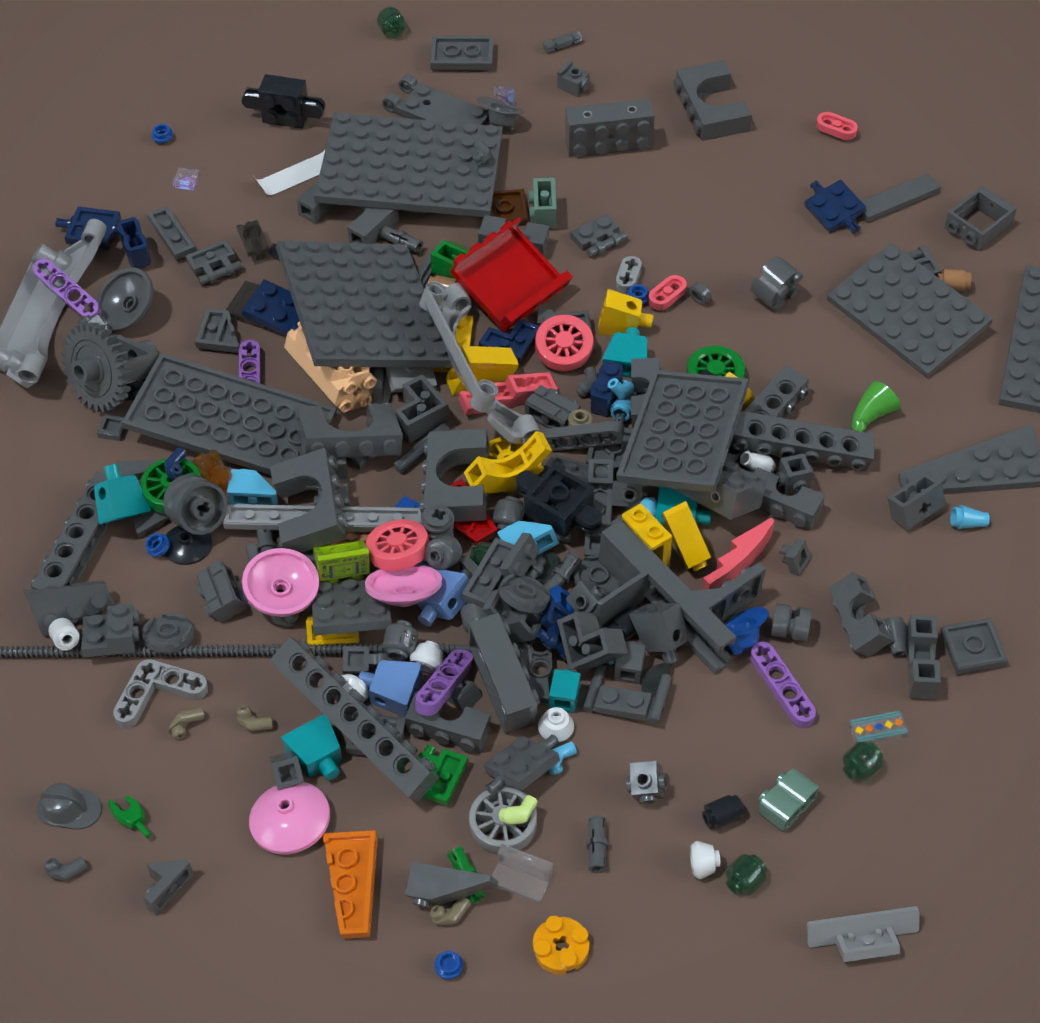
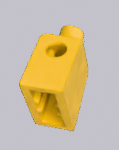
M607 289L599 317L597 335L613 336L617 332L626 333V329L629 327L637 328L641 326L651 328L653 315L641 313V299Z

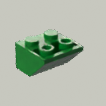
M443 240L430 254L432 273L455 279L450 273L454 266L453 260L461 253L467 254L470 248L458 242Z

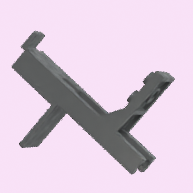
M621 515L611 521L609 527L601 532L598 561L621 582L622 586L597 602L596 615L600 629L610 625V621L629 607L634 609L643 602L646 604L680 603L688 638L685 644L716 674L730 664L732 657L724 650V647L728 644L732 646L736 640V636L722 622L760 597L766 568L758 562L752 567H746L735 579H729L724 582L720 588L691 591L622 520Z

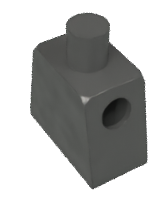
M680 603L646 604L629 614L642 644L646 645L645 650L647 652H661L664 663H673L679 660L676 648L686 643L688 639Z

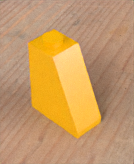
M461 347V351L477 382L481 380H489L493 383L505 382L507 376L513 375L518 368V360L511 348ZM452 366L445 379L452 395L457 396L460 392L468 390L460 381Z
M685 501L664 511L660 517L667 531L672 535L673 544L686 570L693 568L695 572L707 566L706 560L710 559L711 556L687 502Z

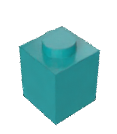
M554 669L549 694V709L558 707L566 712L575 713L580 690V673L568 669Z

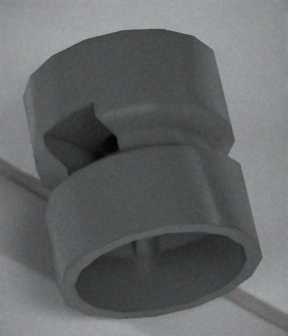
M776 603L771 636L786 638L788 635H791L792 640L807 642L812 609L798 607L796 610H792L791 605Z

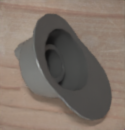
M477 98L479 104L488 108L490 123L494 126L503 127L504 131H512L517 122L518 115L524 113L522 109L512 107L493 98Z
M64 783L54 784L47 790L42 791L37 807L38 816L44 823L71 829H83L91 826L98 820L102 810L100 799L94 793L84 789L73 788Z

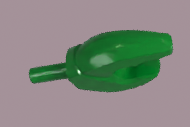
M124 796L129 805V808L124 811L112 799L108 801L111 814L119 824L131 830L139 829L146 839L151 837V833L143 825L146 821L144 809L137 800Z

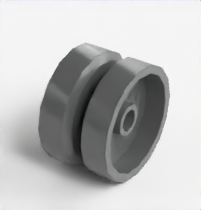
M186 474L176 478L168 486L163 500L164 511L170 521L188 532L198 535L213 532L219 527L226 516L228 507L227 498L223 490L197 474Z

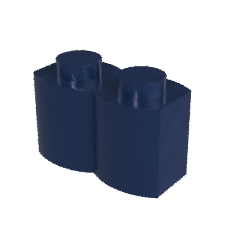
M135 217L119 221L118 230L130 266L138 269L150 266L149 249L146 238L142 234L139 221Z
M606 361L600 367L598 379L591 387L590 412L592 414L606 418L611 414L610 407L618 397L610 390L608 382L616 378L623 384V365Z

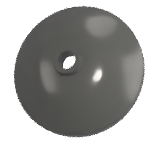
M138 268L122 269L105 282L96 301L101 307L100 317L107 321L109 329L113 332L125 331L143 319L152 302L153 284L150 277Z

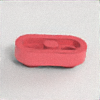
M823 112L817 117L816 126L818 130L842 140H851L857 135L858 125L853 120L831 112Z
M678 275L667 277L650 291L649 305L656 310H665L686 293V280Z

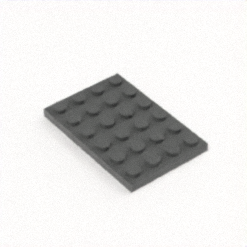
M893 243L887 245L827 295V301L927 379L993 322L992 317Z
M654 370L616 475L617 481L715 493L749 387L748 379Z

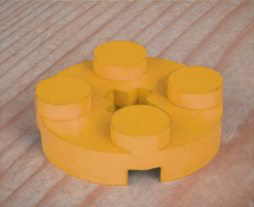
M550 916L546 922L537 928L533 937V952L537 962L544 970L558 975L566 974V971L581 968L588 958L590 945L588 931L577 921L567 917ZM564 940L569 947L558 951L556 950L555 942Z

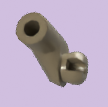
M241 706L237 709L236 719L248 731L255 732L273 729L272 716L257 718L251 713V708L248 706Z
M464 897L458 899L452 908L444 909L443 906L436 905L430 910L432 921L439 926L456 924L471 906V902Z

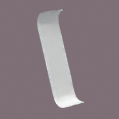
M325 150L263 179L255 180L267 195L277 194L318 176Z

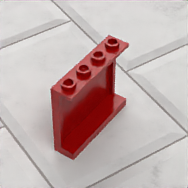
M520 218L513 222L507 221L500 228L499 232H491L483 243L477 242L469 249L467 254L461 253L453 260L454 266L450 271L451 275L503 332L509 330L520 319H524L539 308V306L565 289L573 278L568 270L560 275L519 230L517 226L521 221Z

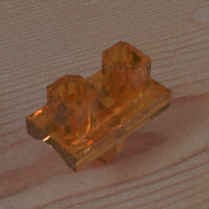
M212 449L208 454L201 453L193 460L203 478L219 486L222 490L228 488L232 473L229 469L225 468L218 451Z

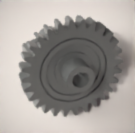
M87 322L74 326V329L68 331L70 335L65 336L67 342L62 344L66 350L61 352V355L66 358L65 361H62V364L67 367L63 373L69 375L66 382L73 384L71 391H77L76 398H82V405L88 404L90 410L95 408V412H106L118 408L119 405L124 403V399L128 397L126 392L131 390V387L126 386V384L147 378L156 362L158 352L152 341L144 340L135 343L121 335L109 336L112 330L105 329V325H99L97 322Z

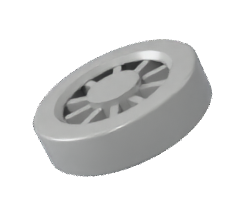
M502 786L493 794L487 790L482 792L473 801L469 811V828L473 839L481 848L495 854H511L523 849L532 841L537 830L536 807L529 819L523 824L509 825L501 822L499 819V812L502 808L520 806L527 795L526 793L517 788ZM517 827H523V832L519 830ZM493 829L489 837L485 835V832ZM511 832L516 838L508 840L507 833ZM499 833L503 834L504 841L495 840Z

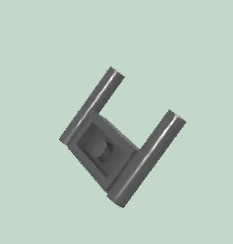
M606 666L596 667L583 706L585 712H596L643 721L648 720L653 724L659 723L672 679L670 675L663 674L661 676L656 696L652 697V693L601 685L606 672Z

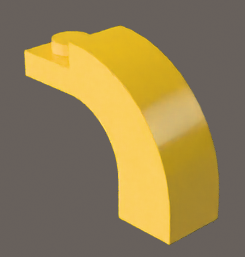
M536 431L512 455L501 459H488L478 456L464 471V474L470 486L484 485L485 493L508 491L517 487V477L521 472L528 470L538 475L544 469L541 462L552 452V449L544 434Z

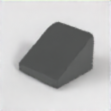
M463 679L447 701L459 710L464 711L465 706L472 708L482 697V694L475 682Z

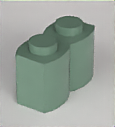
M792 768L788 773L782 772L775 781L776 786L771 790L766 789L758 799L760 803L758 813L783 832L813 803L819 791V786L795 768Z

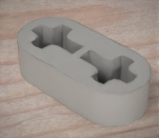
M628 256L622 260L616 276V289L618 292L627 294L630 287L638 283L642 262L638 257Z

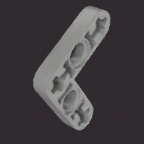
M143 660L136 667L114 708V719L121 728L127 729L136 725L155 689L191 700H200L208 694L209 689L206 678L201 674L159 661ZM176 675L179 677L175 684L165 682L169 676ZM136 689L145 691L140 698H133L130 695Z

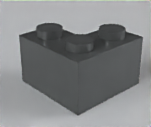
M423 374L402 384L404 403L406 405L396 409L395 415L403 437L408 443L433 431L441 423H449L447 402Z
M575 612L557 620L569 670H591L628 654L622 629H600L596 613Z

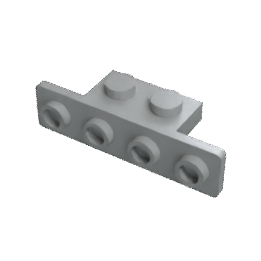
M917 906L809 921L807 922V944L810 948L836 944L843 962L900 954V944L896 935L918 932L920 911Z

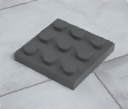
M348 579L333 584L320 582L318 593L312 602L314 636L386 629L391 624L390 605L374 599L366 592V579Z

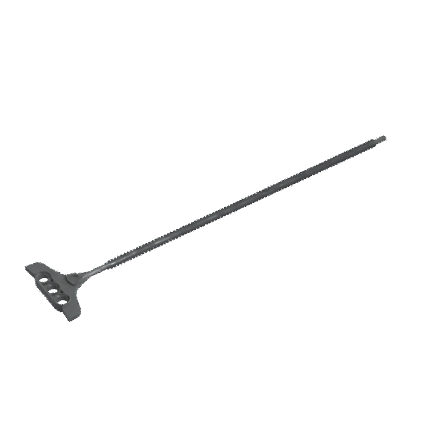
M541 611V612L538 613L541 617H542L543 611ZM537 637L534 640L525 642L511 641V643H516L519 649L520 658L518 660L520 665H525L530 677L528 684L530 688L536 690L539 701L549 702L548 681L552 676V648H547L542 653L534 651L533 647L535 645L542 644V641ZM365 643V646H362V644L357 646L355 644L356 647H369L370 654L386 653L382 648V643L380 646L375 643V646L370 643V646H367V643ZM444 643L439 645L443 655L444 653L449 655L457 649L467 650L471 653L468 645H450L449 643L447 645H444ZM228 644L226 647L224 645H221V647L219 645H216V647L213 645L210 647L208 645H205V647L203 645H200V647L198 645H195V647L190 645L188 647L187 645L175 652L158 653L149 650L145 645L144 647L141 645L137 647L135 645V652L113 654V657H116V655L118 657H121V655L123 657H126V655L128 657L132 655L134 657L137 655L139 657H142V655L144 657H147V655L149 657H152V655L154 657H157V655L159 657H162V655L164 657H167V655L170 657L173 655L175 657L178 655L180 657L183 655L185 657H188V655L190 657H193V655L195 657H198V655L203 657L204 654L206 657H208V654L211 657L214 654L216 657L221 654V657L226 654V657L231 654V657L234 654L236 656H239V654L241 656H244V654L247 656L249 654H252V656L255 654L257 656L260 654L262 656H265V654L270 656L272 654L274 656L281 646L280 644L277 646L275 644H272V646L270 644H267V646L257 644V647L252 644V647H249V644L244 647V644L239 647V644L234 647V644L231 647ZM314 644L311 651L314 656L316 654L320 656L321 654H324V656L326 654H329V656L331 654H334V656L339 654L341 656L343 646L342 644H339V646L336 644L334 646H331V644L329 646H326V644L324 646H321V644L316 646ZM0 646V658L4 656L5 658L9 656L10 658H14V656L16 658H19V656L21 658H24V656L26 658H29V656L31 658H34V656L36 658H39V656L41 658L45 656L46 658L50 656L52 658L55 656L57 658L60 656L64 658L65 655L67 658H70V655H72V658H75V655H77V658H80L82 655L80 646L70 650H61L57 647L55 648V646H51V648L50 646H46V648L44 646H41V648L39 646H36V648L34 646H31V648L29 646H26V648L24 646L20 648L19 646L15 648L14 646L10 648L8 646L5 648ZM537 666H544L548 671L545 674L539 675L533 669Z

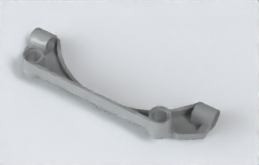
M90 219L81 235V240L66 248L64 252L61 250L55 252L43 243L39 245L1 323L0 370L3 372L7 371L6 375L26 388H29L39 380L48 360L47 351L52 332L66 304L37 278L33 272V266L39 259H48L77 284L95 256L107 230L106 225L98 219ZM44 267L41 269V271H44L49 277L52 275L48 269H45ZM58 279L54 283V287H62L65 284V280Z
M429 281L426 284L419 305L431 315L443 339L455 373L472 395L470 400L472 408L479 412H486L490 425L511 444H525L536 431L541 432L532 415H521L495 399L498 393V387L495 383L489 380L477 382L455 339L458 324L472 307L466 290L460 283H453L445 288L444 285L437 281Z

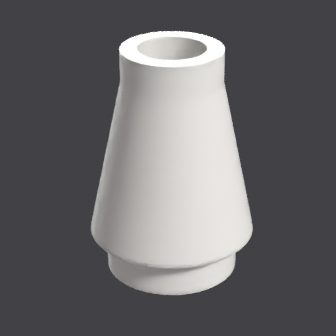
M745 451L740 457V463L752 472H755L757 467L771 473L775 470V462L769 455Z

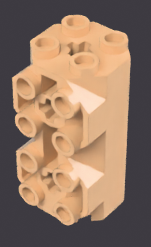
M299 321L297 323L299 327L295 331L291 329L287 333L284 348L343 413L368 406L372 401V388L377 383V379L370 372L371 367L314 366Z

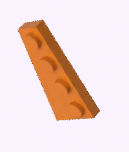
M376 830L323 834L326 859L331 876V887L335 898L334 903L338 926L343 939L368 938L371 935L378 841Z

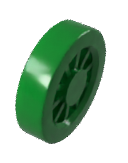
M706 346L700 348L690 356L687 362L686 373L700 374L706 369L714 376L725 377L730 372L737 378H745V363L738 353L727 347Z
M168 458L161 459L150 465L143 473L140 481L142 494L150 508L165 514L163 506L164 494L170 483L175 480L166 475L164 462ZM184 459L180 463L183 469L181 476L186 474L201 476L200 470L193 462Z

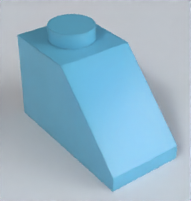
M231 469L227 488L229 504L279 505L276 490L256 470Z
M517 521L497 532L500 540L515 545L522 533H531L539 549L538 554L559 544L552 526L546 524Z

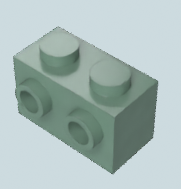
M533 178V191H529V204H534V206H530V220L534 219V223L549 225V228H557L555 178Z

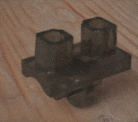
M258 220L248 221L245 225H236L248 257L251 256L253 261L264 259L265 252L270 251Z

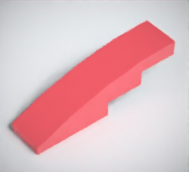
M550 372L508 375L505 382L495 383L498 387L495 399L506 407L511 408L525 404L526 400L531 394H534V391L540 385L548 389L553 388L556 391L558 388ZM469 391L459 393L458 400L465 415L484 413L472 408L470 404L472 395Z
M770 518L733 539L730 552L718 558L716 570L703 577L702 590L720 588L724 582L729 579H735L742 570L750 566L772 537L774 520Z

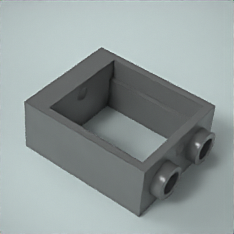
M981 186L948 212L945 228L977 250H981L1013 224L1017 208ZM976 209L995 220L983 232L964 220Z

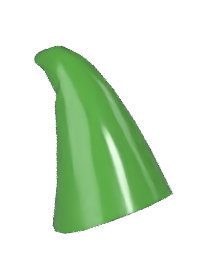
M872 381L853 413L852 430L864 432L866 426L877 418L901 410L899 398L885 384Z

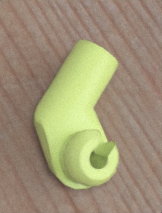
M526 795L520 806L502 808L499 812V819L501 822L509 825L523 824L529 819L538 801L536 798Z

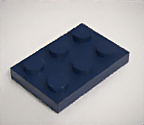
M263 279L242 310V316L287 336L291 329L295 331L299 327L297 324L299 318L289 290Z

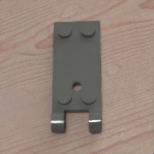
M405 74L398 83L399 88L404 93L409 94L404 101H401L400 97L392 92L388 93L382 100V105L387 111L395 112L410 119L472 123L477 125H486L489 121L488 110L421 84L411 74Z

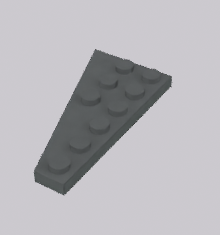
M1032 424L899 472L900 488L925 472L942 483L944 494L1040 487V449Z

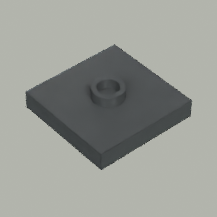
M991 618L941 627L940 633L956 675L1007 665V657Z

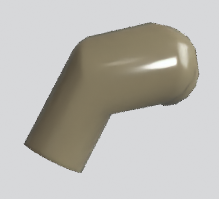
M198 707L180 711L169 725V733L172 734L173 738L177 740L186 736L185 728L188 723L203 720V709Z

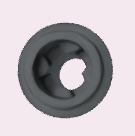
M902 617L885 619L893 642L888 644L892 656L901 657L908 653L907 623L904 622Z

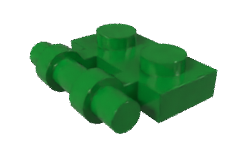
M426 745L424 751L419 754V757L422 758L424 756L436 766L433 771L440 777L422 798L448 806L466 768L468 757L444 748L440 756L437 757L434 756L436 749L431 745Z

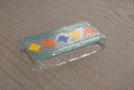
M900 710L849 720L848 724L856 747L906 738L909 733Z

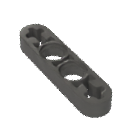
M615 421L540 429L552 451L614 445L621 443L624 437V426ZM585 434H591V435H594L595 437H589V436H586Z

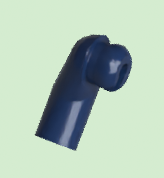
M178 447L164 462L166 475L171 479L180 477L183 472L180 463L187 457V452L181 447Z

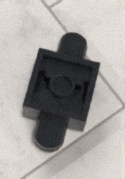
M265 74L259 89L247 87L241 100L246 108L261 110L263 123L303 129L308 117L320 119L326 106L322 98L308 96L306 80Z
M554 464L542 477L528 470L518 475L516 482L517 492L524 496L525 515L541 524L551 525L553 530L563 537H566L574 526L589 534L600 530L602 526V512L592 507L594 500L593 486Z

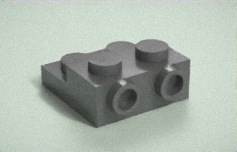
M118 604L107 606V614L84 616L82 656L93 657L135 652V642L140 641L139 627L136 626L140 625L139 610H134L133 604Z

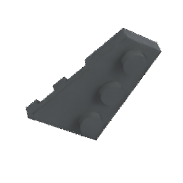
M104 580L75 583L71 586H48L44 589L35 590L32 588L23 589L43 637L49 634V627L56 619L66 618L72 623H76L82 620L84 616L94 615L107 609V606L115 605Z

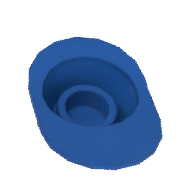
M753 607L745 609L734 615L724 624L736 636L735 644L732 646L727 645L734 654L738 655L758 643L759 626L769 617V611L766 608Z

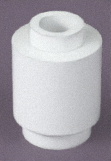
M59 618L51 623L49 636L57 648L70 650L78 644L79 633L69 619Z

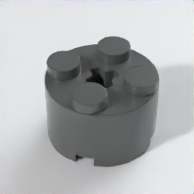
M776 256L769 260L760 270L763 274L760 279L755 277L750 291L777 312L783 307L788 297L792 299L799 292L800 288L797 285L802 280L803 274L787 261Z

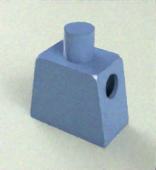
M437 570L442 576L441 588L430 598L417 603L422 610L418 616V620L422 624L431 626L436 617L450 620L465 605L466 601L462 600V592L470 581L465 573Z
M382 660L378 663L375 674L361 671L359 679L369 689L370 703L394 714L406 716L413 697L418 692L423 679L422 663Z

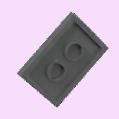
M432 36L431 70H492L493 36Z

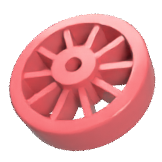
M556 315L545 320L538 328L535 337V350L538 358L547 367L557 371H572L580 368L590 359L593 351V334L590 327L580 318L572 315ZM558 327L559 333H557L553 329ZM563 327H570L568 331L563 330ZM574 329L579 331L578 333L572 335Z
M398 519L383 523L376 527L366 539V546L369 549V560L375 567L388 571H398L413 567L425 558L429 537L426 528L413 520Z

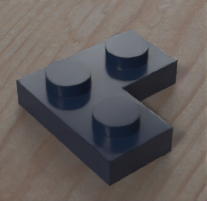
M520 319L510 334L489 327L479 341V346L511 348L520 364L534 344L536 333L540 326Z

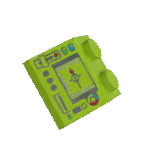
M363 540L313 548L319 582L324 581L333 584L339 582V578L349 577V579L358 580L364 578V574H370L369 549Z

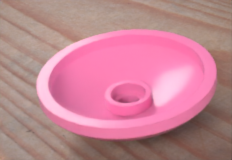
M275 548L258 554L247 564L242 577V588L248 602L258 611L271 616H290L303 611L314 601L319 589V575L312 561L302 553L292 549ZM282 589L284 592L280 593L277 590Z
M415 565L398 571L379 569L370 574L365 580V590L371 597L380 602L400 607H408L420 603L433 596L442 586L441 574L437 570L423 565Z
M304 782L282 789H277L275 785L265 791L253 805L249 816V828L256 843L266 851L282 855L298 853L311 847L323 836L330 821V807L323 792L312 784Z

